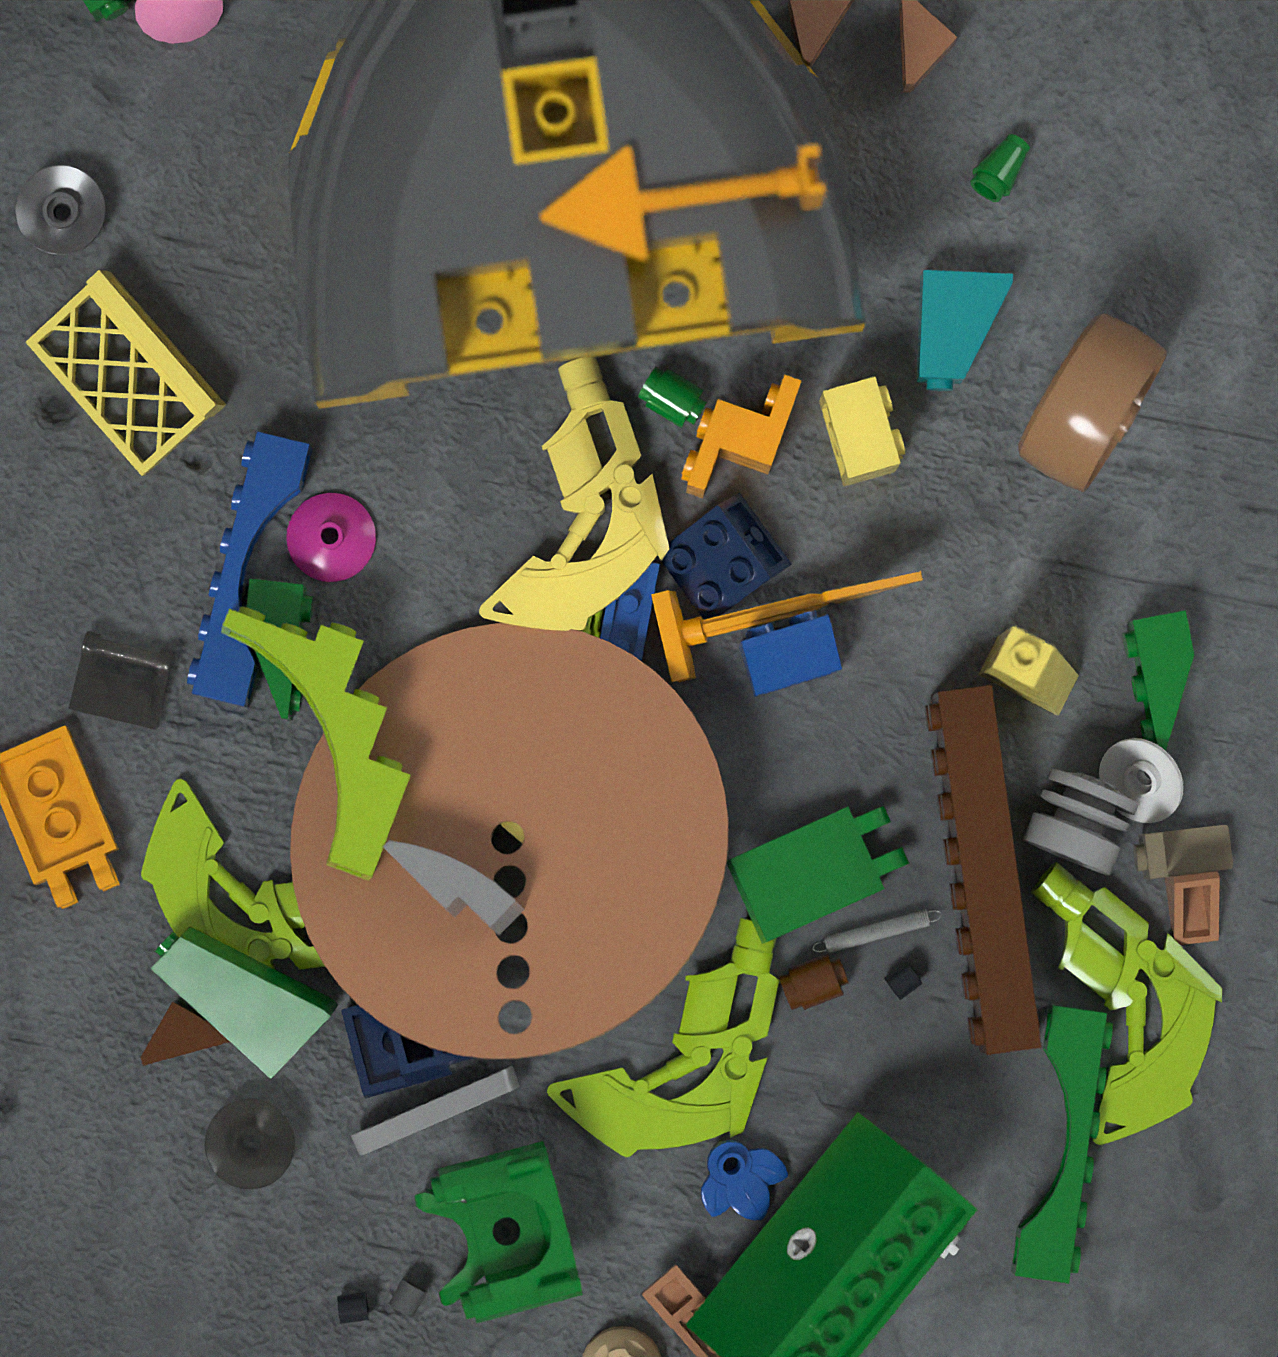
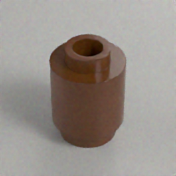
M828 953L788 968L789 973L779 976L783 991L792 1010L799 1007L807 1010L843 996L842 986L849 984L840 958L832 961Z

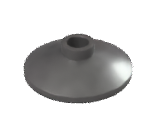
M51 166L36 172L22 186L16 201V219L20 231L34 247L49 254L68 255L86 248L96 239L105 220V201L100 188L89 175L70 166ZM62 205L70 207L71 214L68 219L63 221L56 219L55 211L58 207Z

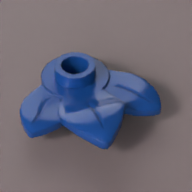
M735 1140L719 1142L710 1150L707 1157V1169L710 1174L701 1187V1200L712 1217L722 1214L731 1206L736 1213L746 1219L762 1220L766 1216L770 1205V1193L767 1186L788 1177L787 1169L783 1162L766 1148L748 1150L742 1143ZM731 1157L737 1158L738 1162L734 1169H723L726 1159Z

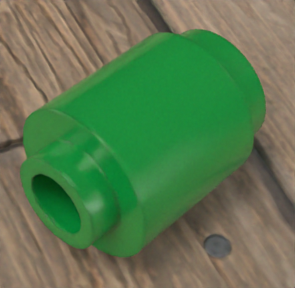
M655 367L638 395V398L647 402L646 408L680 428L684 426L686 421L694 425L707 404L705 400L701 399L704 389L669 368L663 371Z

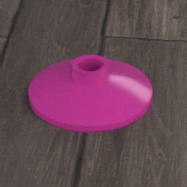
M323 493L311 497L297 508L290 519L287 528V546L290 556L301 571L316 580L339 582L349 579L365 568L374 553L376 530L373 520L368 511L358 501L347 495ZM327 528H334L338 531V540L334 544H325L322 540V533Z

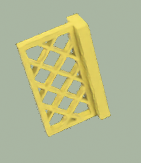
M98 270L86 281L87 285L26 341V344L140 475L145 476L209 417H214L226 404L110 271ZM90 297L102 309L101 328L78 327L79 308ZM70 317V326H60ZM109 318L118 329H109ZM53 331H70L68 358L53 357L42 345V342ZM78 332L100 333L99 360L76 359ZM108 334H123L130 341V362L107 360ZM138 352L148 363L138 362ZM58 362L68 363V373ZM76 363L99 365L97 391H82L75 383ZM107 365L130 367L128 393L106 392ZM138 367L153 368L160 376L159 395L136 394ZM167 386H169L177 396H167ZM88 396H97V407ZM105 397L128 398L127 425L111 424L104 416ZM136 399L159 400L157 427L135 425ZM167 401L183 402L194 417L182 428L165 427ZM116 429L126 430V440ZM134 430L157 432L156 451L145 462L133 449ZM165 432L175 433L168 441L165 442Z

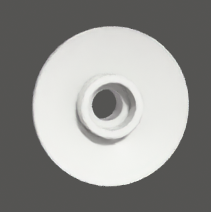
M1140 738L1124 739L1110 747L1101 760L1099 779L1117 787L1127 798L1139 804L1135 815L1118 811L1125 817L1141 823H1155L1166 819L1178 808L1183 796L1182 775L1174 759L1159 745ZM1144 771L1150 776L1151 779L1145 776Z

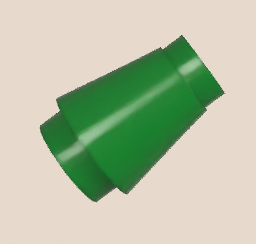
M1008 134L972 170L974 175L970 181L972 188L979 195L992 202H999L1003 196H1009L1026 155L1030 150L1029 145L1022 138L1014 134Z

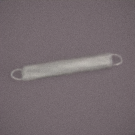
M923 910V913L921 911L923 922L921 919V923L919 920L918 924L914 912L916 922L914 919L912 924L909 914L903 915L904 921L901 916L903 926L901 923L899 928L897 922L896 926L894 923L893 927L892 920L890 919L891 925L889 922L890 930L888 927V931L885 921V929L883 926V930L881 927L880 931L879 925L878 929L876 926L877 934L874 924V932L872 929L870 934L866 925L867 932L865 929V933L863 930L862 934L861 928L860 932L858 929L859 937L857 934V938L855 932L854 936L852 933V937L850 934V938L848 932L847 936L845 933L846 941L843 932L842 935L840 933L841 940L839 937V941L837 934H835L836 939L835 936L834 940L832 937V941L830 936L829 939L827 936L828 944L826 941V946L831 953L832 951L833 953L835 949L840 951L844 950V948L846 949V947H855L859 943L860 945L866 944L870 940L871 942L877 941L881 937L882 939L888 938L892 934L893 936L899 935L903 931L905 933V930L910 932L914 931V929L916 930V928H925L927 925L930 926L929 922L935 921H929L928 919L927 922Z

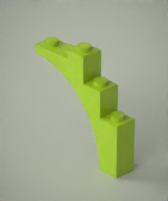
M240 607L238 612L229 609L221 633L253 648L278 667L305 697L324 732L333 759L338 794L335 834L326 865L369 881L374 874L410 774L402 772L403 764L390 758L378 756L376 761L368 759L387 708L379 705L380 698L369 692L355 689L353 695L345 692L364 641L355 638L357 633L355 630L338 623H331L330 628L321 625L315 641L306 638L308 632L297 626L282 623L281 628L265 623V616L250 608Z

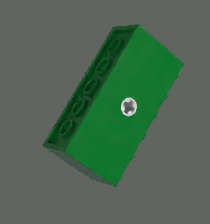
M857 1112L685 1325L719 1357H859L938 1258L944 1259L948 1253L954 1256L958 1252L959 1248L955 1245L960 1238L957 1235L978 1209L928 1166Z

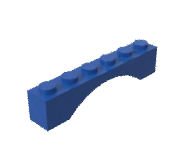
M262 432L256 433L254 442L248 440L246 443L241 466L248 469L244 485L236 484L231 510L237 511L233 529L226 527L223 533L220 553L226 554L222 572L215 570L212 577L209 597L215 598L211 615L204 614L201 621L198 640L204 641L200 659L193 658L190 665L187 684L193 685L191 694L237 706L249 707L259 667L258 661L251 647L221 633V629L228 610L231 609L238 612L239 608L243 607L242 594L245 573L255 544L267 524L284 505L303 491L313 451L310 444Z

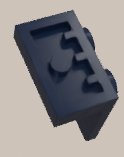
M740 492L718 504L668 543L670 549L661 561L703 620L723 615L761 585L792 565Z

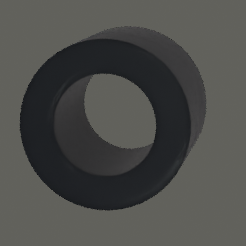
M904 962L884 977V980L900 1001L923 984L907 962Z
M366 1292L337 1296L341 1324L369 1320Z

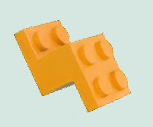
M784 375L781 386L772 383L762 414L720 399L717 400L714 410L705 407L696 435L697 438L703 440L699 452L690 449L681 479L688 482L686 493L703 499L718 457L769 474L801 380Z

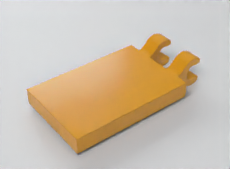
M64 725L0 753V804L33 884L39 885L47 881L57 907H61V909L79 903L66 873L89 863L99 890L102 889L104 892L120 885L117 874L107 856L118 851L119 848L69 728Z

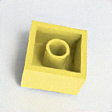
M874 376L823 391L819 404L843 487L894 473L901 464L902 455L906 453L899 429L891 430L887 417L890 416L893 407L886 385L878 387L876 377Z

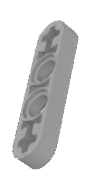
M511 1065L352 1134L351 1137L359 1156H362L519 1088L521 1085Z

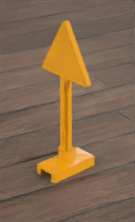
M819 145L799 147L795 166L775 168V173L648 192H640L637 188L632 149L626 146L540 214V220L543 223L632 258L645 261L647 259V248L642 215L646 212L778 193L779 197L798 194L802 211L821 208L826 191L825 184L819 183L816 168L820 156Z
M920 571L823 592V594H806L705 620L701 616L683 620L676 591L667 590L651 594L671 681L683 682L696 678L690 646L706 643L709 637L790 618L812 610L817 611L830 603L839 604L919 582L923 578Z

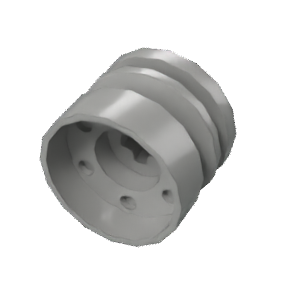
M1051 769L1047 780L1064 788V792L1060 795L1048 790H1042L1040 797L1057 809L1054 816L1044 813H1033L1022 840L1060 858L1110 876L1121 848L1104 837L1107 829L1128 832L1130 825L1112 815L1114 810L1135 815L1139 804L1127 798L1117 787L1080 772H1063Z

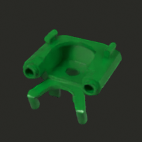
M543 1141L437 1169L438 1175L430 1177L432 1188L415 1194L414 1200L419 1210L454 1220L465 1235L468 1247L465 1266L439 1292V1298L443 1306L453 1305L461 1299L466 1320L475 1318L478 1324L583 1295L557 1187ZM509 1217L519 1224L520 1235L513 1244H499L493 1237V1227L501 1218ZM483 1276L485 1277V1283L475 1285Z

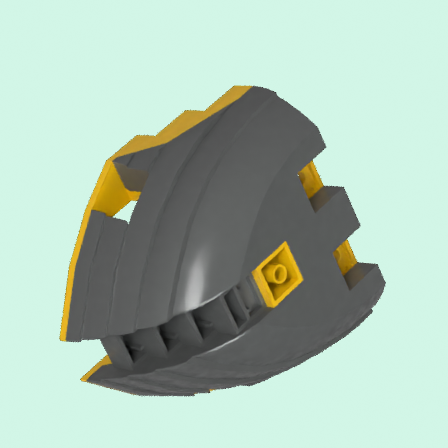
M358 0L326 54L325 61L289 152V180L287 185L290 200L295 266L314 401L319 409L410 396L408 382L768 330L771 332L772 344L863 331L866 321L849 205L830 107L824 98L819 78L808 65L802 62L800 53L759 0ZM819 145L820 156L816 168L819 183L825 184L826 191L821 208L802 211L798 194L779 197L778 193L646 212L642 215L647 248V259L645 261L632 258L543 223L540 220V214L626 146L632 149L637 188L640 192H648L775 173V168L795 166L799 147ZM671 283L685 285L690 292L689 301L679 308L667 305L662 296L665 287ZM494 309L502 315L503 325L497 333L485 334L477 328L476 319L482 311Z

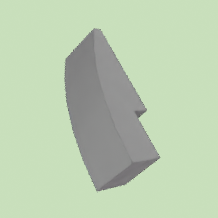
M388 841L383 846L454 918L468 905L494 932L500 935L525 910L495 882L472 867L445 854L417 845Z

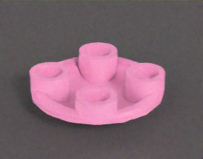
M137 0L135 3V18L142 31L157 41L171 44L191 42L205 36L217 25L223 13V0Z

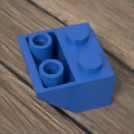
M812 610L791 617L788 620L790 626L775 631L773 623L747 631V639L740 642L739 649L754 697L842 670L829 615L818 618L816 610Z

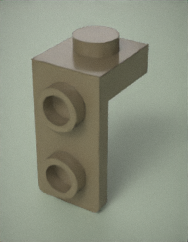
M1227 825L1139 834V844H1134L1133 846L1135 867L1137 871H1143V879L1228 870L1233 867L1230 834Z

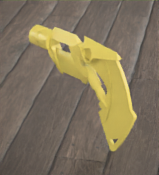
M596 356L578 358L558 368L564 390L567 392L571 412L559 430L541 446L543 451L547 450L564 497L560 501L563 510L578 515L568 529L567 537L557 553L551 558V561L546 562L532 556L480 606L479 613L484 619L535 629L561 631L574 629L583 631L586 628L588 618L606 608L625 593L649 568L657 556L662 561L670 549L653 474L641 484H637L635 481V474L632 468L642 455L624 403L610 400L605 382L602 380L603 376ZM600 412L605 414L617 449L603 469L586 422L589 416ZM611 490L612 513L610 524L599 549L590 560L569 563L582 540H586L599 517L605 512V503L600 495ZM501 601L513 615L494 612L493 608Z

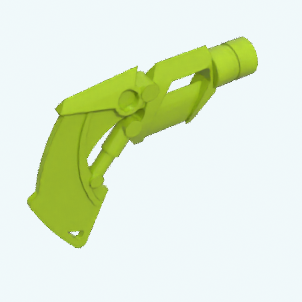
M184 779L176 780L167 795L154 826L141 871L142 878L153 885L161 909L174 933L180 937L189 927H192L275 970L273 960L277 958H290L300 970L325 967L314 946H310L295 929L303 928L305 925L299 912L293 882L274 884L273 880L263 881L255 895L243 882L240 883L216 860V854L225 844L224 840L188 782ZM179 793H182L187 802L173 810ZM211 877L230 894L229 897L250 917L252 922L260 924L270 921L273 932L269 933L250 929L233 921L220 911L209 898Z
M1054 862L1036 882L1031 890V894L1047 907L1053 909V912L1065 921L1064 947L1058 968L1063 970L1065 967L1105 1000L1104 1006L1110 1011L1126 1006L1128 1061L1125 1064L1109 1066L1104 1092L1098 1112H1100L1099 1131L1097 1138L1092 1139L1096 1144L1103 1145L1145 1130L1170 1118L1192 1104L1193 1098L1190 1089L1206 1055L1214 1021L1215 1002L1218 1000L1222 1003V987L1169 933H1167L1163 948H1157L1154 942L1148 940L1149 923L1106 887L1093 892L1081 881L1076 880L1059 863ZM1092 905L1124 930L1123 954L1082 922L1083 916ZM1139 969H1142L1150 980L1156 992L1161 1011L1162 1026L1160 1040L1145 1052L1144 1026H1146L1147 987L1144 983L1135 980ZM1106 1122L1124 1126L1112 1132L1104 1133Z
M739 918L735 937L736 943L733 947L730 962L708 972L686 975L685 981H689L681 1024L679 1033H674L672 1043L683 1054L666 1062L665 1066L636 1081L629 1077L623 1067L554 1082L548 1086V1096L586 1131L620 1155L630 1157L637 1150L680 1147L702 1142L729 1131L730 1138L744 1132L767 1058L752 1061L749 1059L753 1042L768 1036L779 980L770 973L774 954L773 948H775L777 938L762 944L751 918ZM743 973L757 976L758 979L749 1019L727 1028L738 975ZM711 1049H723L722 1056L712 1072L699 1085L687 1093L668 1100L650 1092L672 1079L677 1080L700 1067L706 1066L712 1057ZM572 1090L575 1107L561 1096L562 1091Z

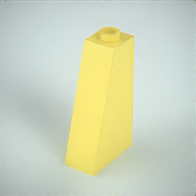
M1015 626L998 635L978 674L1057 716L1060 714L1079 676L1054 646Z

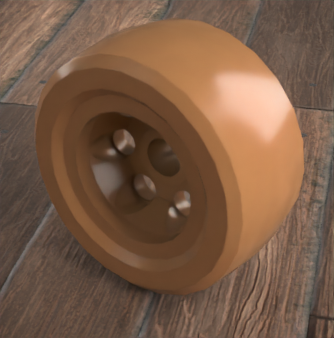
M1106 313L1095 316L1073 345L1030 418L1018 444L1019 456L1046 476L1065 486L1085 492L1104 466L1117 443L1123 440L1141 409L1140 405L1161 369L1168 351L1138 328Z

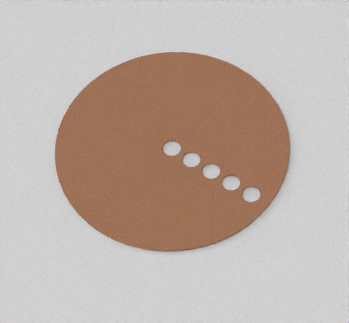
M504 623L475 626L442 635L406 652L370 677L359 690L379 697L378 704L386 707L387 710L368 759L376 761L378 756L390 758L403 764L402 772L410 774L385 844L388 841L417 845L445 854L472 867L492 881L496 873L503 867H518L525 874L526 886L523 892L513 899L525 909L522 914L527 919L528 930L522 940L517 943L508 944L502 942L497 937L496 932L468 905L454 918L384 848L374 874L369 881L326 865L335 834L338 794L333 759L323 733L304 771L297 794L291 826L290 858L294 891L306 931L321 961L342 989L379 1022L406 1038L433 1049L461 1056L485 1059H518L546 1055L575 1047L610 1031L648 1005L678 974L705 933L718 901L728 853V812L718 763L706 735L693 713L676 691L653 669L634 655L606 640L574 629L568 631L546 630ZM503 822L517 823L524 832L522 846L511 854L499 853L492 845V833ZM509 956L524 958L530 968L527 982L516 989L504 987L497 978V968L500 962ZM511 1001L524 1002L532 1013L529 1027L519 1034L507 1033L499 1024L500 1010Z

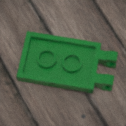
M884 806L856 818H853L849 807L843 808L726 860V864L762 944L884 890L885 888L879 876L909 864L903 847L871 859L861 835L891 822Z

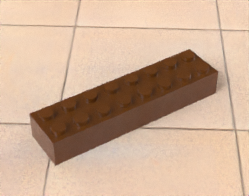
M992 685L937 692L931 696L932 703L925 705V717L928 732L936 731L938 748L931 750V761L934 776L942 775L944 793L937 794L940 821L948 820L950 838L943 839V849L946 865H954L956 883H949L952 909L960 910L962 927L955 928L958 954L966 955L969 972L961 973L964 998L965 1000L973 1001L975 1017L967 1018L970 1042L975 1046H979V1051L986 1055L1042 1048Z

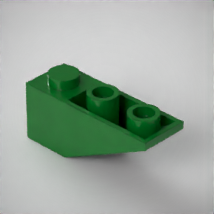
M250 579L246 608L263 614L265 616V623L281 628L282 623H287L302 629L303 622L311 623L314 597L306 595L307 587L303 584ZM255 651L281 718L292 721L293 711L300 712L303 695L278 667Z
M1186 610L1132 620L1127 623L1129 631L1122 633L1126 656L1128 659L1134 658L1137 675L1131 676L1136 703L1143 702L1146 719L1140 720L1142 739L1159 745L1165 751L1194 658Z

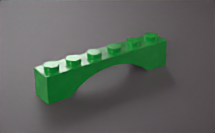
M1053 1004L1048 1005L1043 1050L1054 1067L1063 1092L1066 1111V1138L1060 1167L1049 1191L1036 1209L1017 1226L1011 1272L1015 1276L1069 1284L1070 1273H1078L1081 1247L1074 1246L1077 1228L1084 1229L1087 1217V1202L1081 1201L1083 1183H1091L1094 1158L1087 1156L1089 1138H1097L1100 1124V1112L1093 1111L1096 1093L1103 1094L1106 1082V1067H1100L1102 1049L1109 1050L1113 1031V1023L1106 1022L1107 1013Z

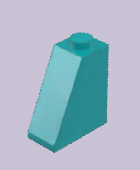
M923 270L920 276L917 383H927L926 389L931 391H953V384H961L1013 283V274Z

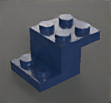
M359 1005L341 1010L362 1094L365 1099L452 1075L451 1064L476 1058L433 1049L406 1038L379 1022Z

